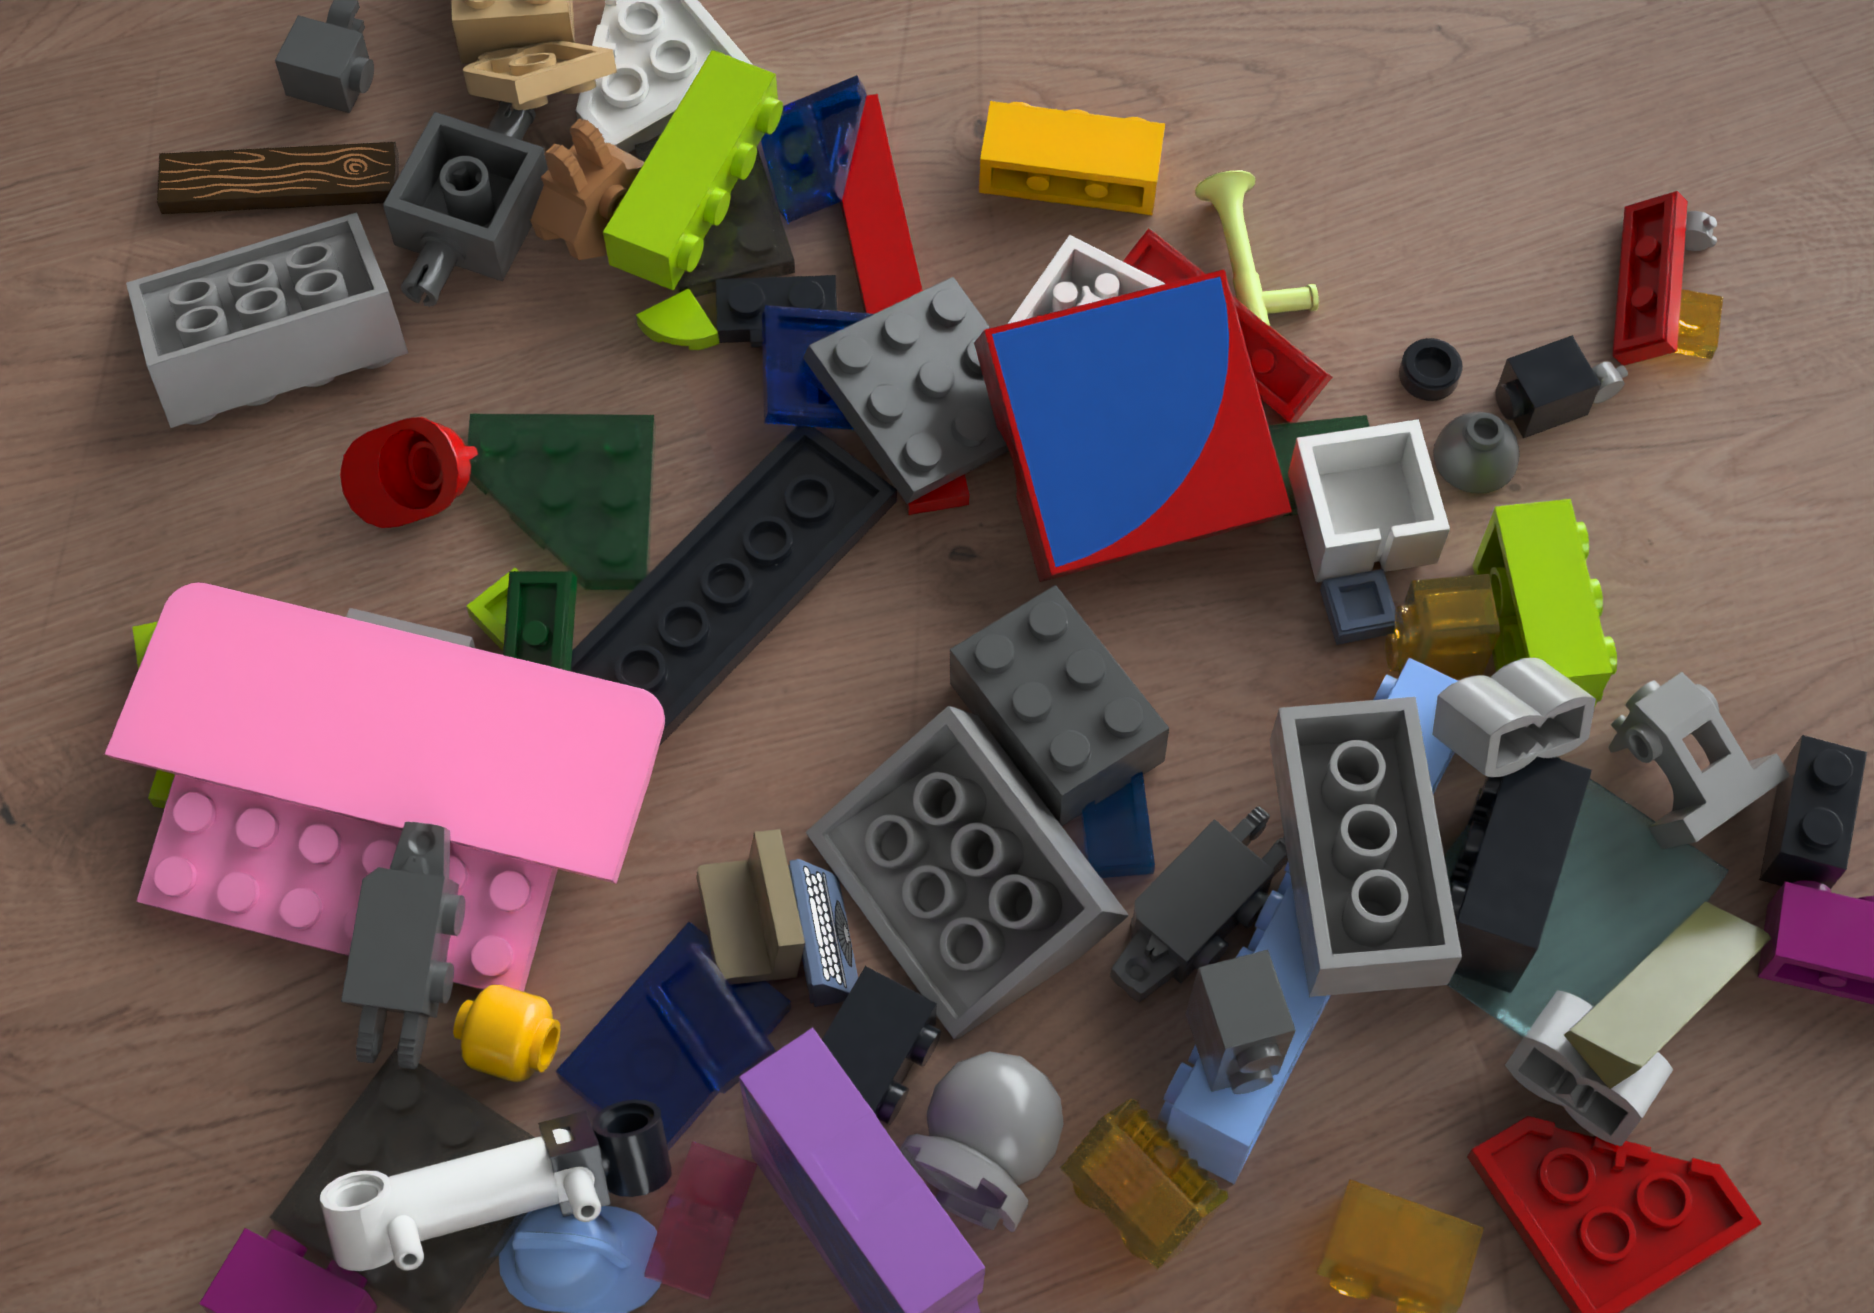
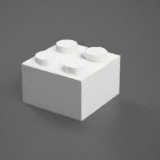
M1419 419L1296 439L1288 478L1316 582L1372 571L1374 562L1380 561L1384 572L1438 563L1450 527Z

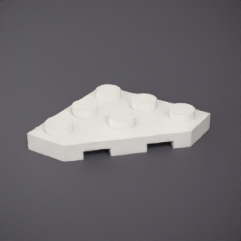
M605 0L601 23L597 25L592 46L613 49L617 73L595 79L596 87L594 89L580 93L576 107L577 120L579 118L581 120H588L603 134L605 143H610L628 153L664 131L711 50L749 64L752 63L698 0Z

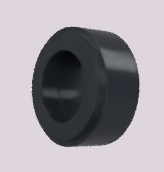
M1435 338L1420 339L1412 343L1404 352L1399 368L1401 384L1408 393L1418 399L1426 401L1444 399L1452 394L1458 385L1463 368L1462 359L1458 351L1443 340Z

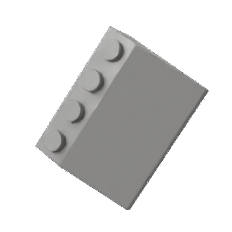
M357 212L126 283L146 365L170 428L183 424H202L214 418L218 413L243 405H262L274 399L278 394L303 386H322L332 381L335 376L360 368H379L390 363L395 357L408 354L389 290Z
M947 706L805 832L922 996L937 1003L936 1015L953 1039L961 1038L1079 959L1129 916L979 716L951 706Z

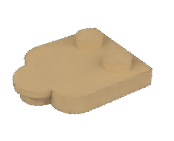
M547 41L521 48H502L483 53L478 56V61L465 66L463 73L468 94L512 103L515 110H528L547 104V95L562 91L564 94H575L592 90L596 87L595 79L617 73L613 49L566 41Z

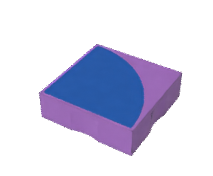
M813 1027L739 1076L752 1158L860 1313H980L977 1296L983 1292L985 1266L927 1185L901 1153L873 1110Z

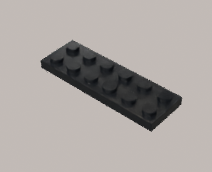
M799 423L572 650L571 672L641 688L653 694L660 702L665 715V725L660 746L897 502V489L811 424Z

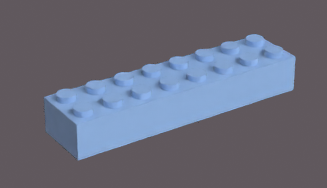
M1409 658L1398 679L1388 674L1385 676L1373 700L1416 697L1432 792L1434 794L1455 753L1432 735L1437 697L1448 686L1457 682V680ZM1288 862L1284 869L1286 874L1278 891L1272 890L1255 924L1257 929L1248 948L1243 946L1237 957L1264 950L1269 951L1296 1030L1279 1074L1273 1075L1274 1080L1268 1086L1250 1093L1234 1094L1231 1087L1211 1092L1195 1044L1188 1062L1194 1064V1067L1183 1062L1180 1064L1164 1095L1163 1100H1165V1103L1158 1116V1120L1167 1124L1161 1144L1162 1147L1232 1184H1235L1331 996L1309 997Z

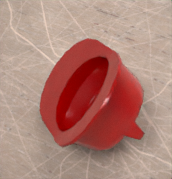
M424 417L405 418L368 431L352 441L343 455L340 470L342 492L351 510L364 522L379 528L400 527L437 515L450 507L453 500L465 490L470 479V460L478 455V451L474 446H465L458 434L444 425Z

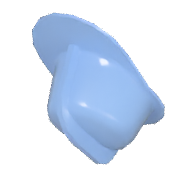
M556 1204L520 1215L508 1229L499 1251L500 1275L508 1292L527 1307L564 1313H629L645 1305L660 1288L666 1270L665 1246L655 1227L638 1213L619 1207L603 1206L597 1218L590 1222H582L577 1220L574 1214L562 1217L559 1205Z

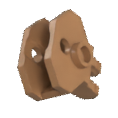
M579 118L569 129L574 145L568 150L563 144L554 143L544 154L546 156L545 159L548 161L547 166L549 169L541 176L544 186L530 221L536 236L545 241L558 238L564 239L570 255L578 260L607 254L603 231L643 166L644 161L610 143H605V138H603V134L600 133L598 128L588 120H581Z

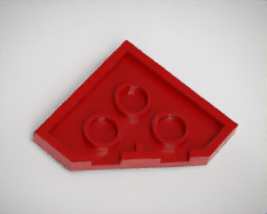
M1531 1116L1523 1118L1471 1149L1467 1156L1572 1313H1622L1755 1231L1762 1224L1720 1164L1696 1158L1686 1161L1651 1152V1147L1629 1141H1625L1622 1146L1615 1145L1595 1135L1592 1137L1556 1128L1554 1122Z

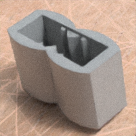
M1524 658L1503 666L1491 677L1483 675L1467 677L1443 690L1437 697L1432 735L1483 775L1501 777L1520 770L1537 756L1541 758L1561 756L1584 743L1590 735L1596 698L1542 659Z
M1557 990L1523 1037L1505 1066L1513 1077L1529 1091L1547 1101L1563 1105L1569 1115L1588 1132L1606 1142L1622 1146L1647 1112L1672 1073L1673 1068L1657 1052L1640 1070L1609 1089L1564 1036L1593 1006L1575 995Z

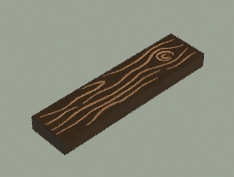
M396 142L159 153L157 204L161 214L384 203L399 175V153Z

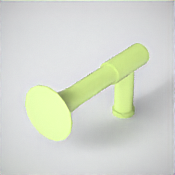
M1242 170L1217 173L1200 182L1195 188V195L1200 200L1211 202L1219 214L1234 278L1232 280L1236 299L1268 325L1270 324L1267 314L1307 309L1309 311H1316L1319 306V296L1315 284H1308L1306 287L1262 292L1259 274L1255 271L1243 214L1244 195L1255 185V176L1250 172Z

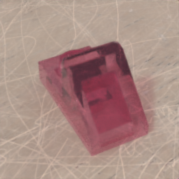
M692 1141L674 1193L670 1194L644 1277L710 1300L755 1175L756 1163Z

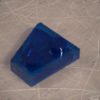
M858 75L784 105L775 131L771 135L765 133L761 139L779 211L788 223L839 203L843 199L867 96L865 86Z

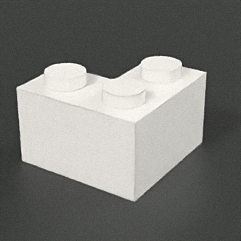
M1069 235L1008 324L1152 288L1165 283Z

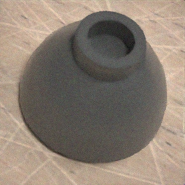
M1468 412L1454 418L1441 430L1434 444L1433 457L1437 470L1448 483L1460 490L1479 494L1496 491L1511 481L1518 468L1520 450L1515 433L1505 421L1491 413Z

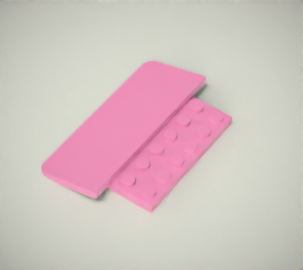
M191 583L177 589L166 601L105 755L116 760L175 774L136 902L349 956L362 879L378 867L390 869L405 822L434 824L450 830L449 879L459 884L458 895H462L465 898V915L462 929L458 936L451 935L446 962L452 963L454 967L453 983L484 990L490 985H504L524 992L557 870L617 884L652 774L664 730L665 715L658 699L650 692L641 688L211 584Z

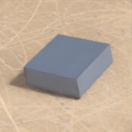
M1383 569L1322 581L1320 592L1336 645L1397 634L1400 622Z

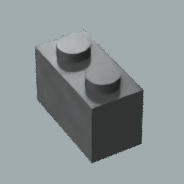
M1264 950L1198 968L1186 1017L1211 1092L1231 1087L1234 1094H1245L1268 1086L1274 1080L1273 1075L1279 1074L1296 1031L1269 951Z

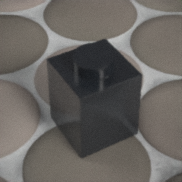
M1572 335L1508 358L1496 387L1495 395L1501 413L1507 420L1513 419L1524 439L1587 416L1601 383Z

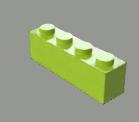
M711 50L603 231L610 266L673 291L685 271L692 272L695 269L702 255L704 237L712 224L718 226L723 221L728 211L731 198L730 192L738 179L745 180L749 176L756 160L759 142L765 133L771 135L778 126L783 111V102L778 100L775 73Z

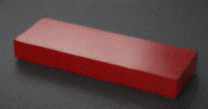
M1678 191L1624 207L1612 355L1623 366L1677 352L1688 201Z

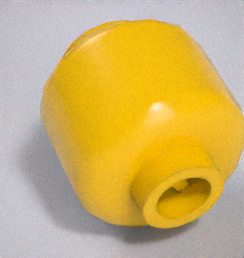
M490 985L476 997L475 1001L466 1000L461 1005L455 1019L453 1035L455 1039L461 1040L462 1058L468 1067L511 1082H522L529 1079L535 1071L544 1072L548 1068L555 1055L561 1029L560 1022L553 1019L552 1009L546 999L504 985Z

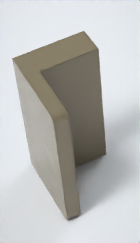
M780 829L756 831L753 835L748 860L703 864L697 870L696 878L716 979L720 985L796 978L805 947Z

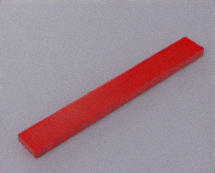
M878 94L821 102L822 122L865 318L923 291ZM965 474L908 504L906 503L908 515L969 505L970 494Z

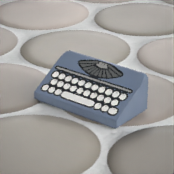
M800 859L790 860L788 867L805 940L802 961L810 1004L814 1003V1007L844 1002L857 981L858 974L840 882L832 872Z

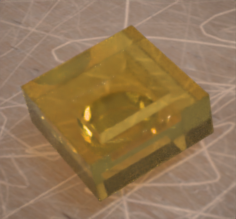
M1681 290L1678 347L1675 353L1707 359L1713 358L1718 347L1723 305L1722 296Z

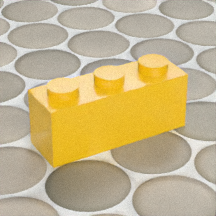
M990 101L980 157L979 193L1153 215L1165 123L1150 122L1139 117L1119 118L1095 115L1077 109L1064 111L1034 107L1023 102L1003 103Z

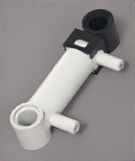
M632 1099L620 1101L599 1111L592 1120V1125L585 1110L538 1123L541 1136L390 1177L378 1171L367 1170L352 1172L338 1177L327 1184L320 1195V1204L334 1260L339 1267L351 1271L375 1269L389 1263L393 1259L401 1270H413L418 1268L424 1259L420 1241L556 1204L559 1205L562 1217L574 1214L577 1220L590 1222L599 1216L601 1207L611 1204L609 1193L622 1197L641 1196L660 1189L669 1181L672 1176V1168L661 1109L655 1103L647 1100Z

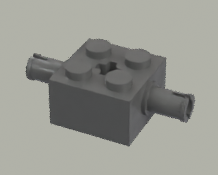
M500 101L499 107L487 129L437 112L433 113L383 204L394 245L419 253L407 278L401 284L402 292L412 301L419 304L425 292L427 295L423 301L424 306L436 305L439 295L455 266L503 282L532 227L530 219L544 186L541 176L548 170L544 147L522 141L527 129L535 119L536 113L534 109H513L511 111L512 103Z

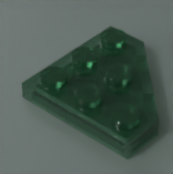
M470 414L468 446L476 447L478 455L470 460L471 472L469 480L485 495L489 493L509 512L510 519L543 550L547 548L568 568V571H572L577 576V582L585 590H633L649 574L656 437L654 415Z

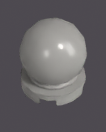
M989 1051L957 1062L935 1085L927 1110L929 1136L920 1134L907 1136L900 1151L918 1175L939 1189L935 1198L942 1208L990 1230H994L1001 1218L1003 1219V1225L1010 1232H1015L1028 1207L1029 1201L1018 1185L1037 1178L1055 1157L1064 1125L1061 1098L1049 1078L1023 1057Z

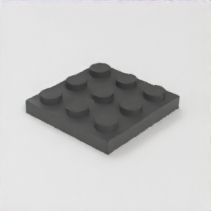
M954 277L810 344L803 356V359L907 504L1009 451L995 422L974 342L985 329H989L990 326Z

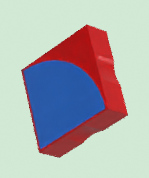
M1225 269L985 329L974 342L995 422L1008 446L1013 461L1017 487L1016 498L1039 582L1122 561L1136 553L1173 543L1193 542L1273 521L1292 512Z

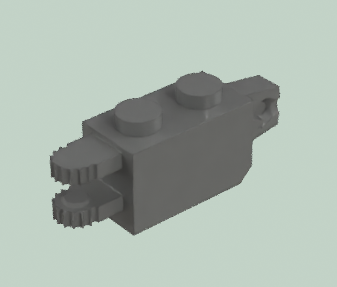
M1260 806L1253 809L1231 832L1214 819L1135 900L1134 914L1130 922L1131 941L1111 968L1110 978L1138 1003L1171 978L1176 979L1181 984L1195 969L1198 970L1199 967L1217 963L1229 946V943L1224 938L1239 923L1247 929L1257 921L1269 897L1267 893L1272 878L1288 862L1284 837L1278 839L1262 859L1247 847L1252 840L1258 838L1264 831L1266 823L1270 818V815Z
M405 822L390 869L378 867L362 879L341 998L343 1003L362 1008L356 1045V1055L359 1062L374 1063L378 1059V1054L383 1044L387 1011L404 1013L397 1047L398 1065L402 1068H417L423 1051L428 1018H437L439 1003L446 1004L450 998L454 979V967L452 963H448L446 960L451 935L458 936L462 929L465 915V898L462 895H458L459 884L449 879L450 830L445 827L419 822Z

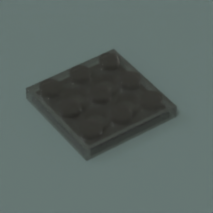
M395 1048L270 1218L275 1225L331 1261L334 1260L320 1204V1195L327 1184L352 1172L364 1170L378 1171L390 1177L536 1137L420 1063L415 1069L400 1067L398 1065L397 1049ZM528 1212L420 1241L424 1259L422 1264L416 1269L409 1271L401 1270L393 1259L389 1263L375 1269L356 1272L368 1280L367 1286L408 1313H458Z

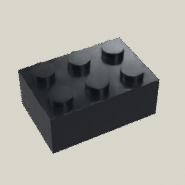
M1537 756L1528 765L1514 773L1501 777L1486 776L1483 788H1480L1468 820V825L1471 826L1465 844L1459 850L1449 880L1450 883H1453L1450 892L1462 954L1454 974L1512 994L1538 950L1590 779L1591 769L1555 757L1541 758Z

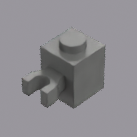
M333 0L326 23L297 16L275 59L286 96L350 113L359 94H364L368 91L374 76V62L372 59H369L363 36L365 29L364 21L354 18L360 8L358 0Z

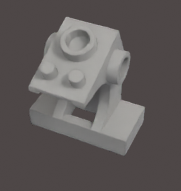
M1683 672L1662 686L1653 680L1641 687L1625 704V707L1630 711L1628 716L1621 715L1611 724L1617 732L1608 747L1611 753L1629 748L1631 753L1644 763L1656 761L1667 776L1672 787L1674 797L1672 811L1648 827L1662 850L1699 841L1790 776L1777 753L1748 761L1720 715L1718 702L1714 695L1706 687L1694 684ZM1689 734L1695 737L1710 762V765L1702 771L1682 740Z

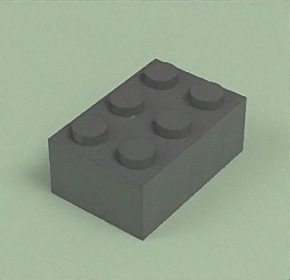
M1056 585L950 649V685L969 710L979 716L1061 826L1165 761L1169 727Z

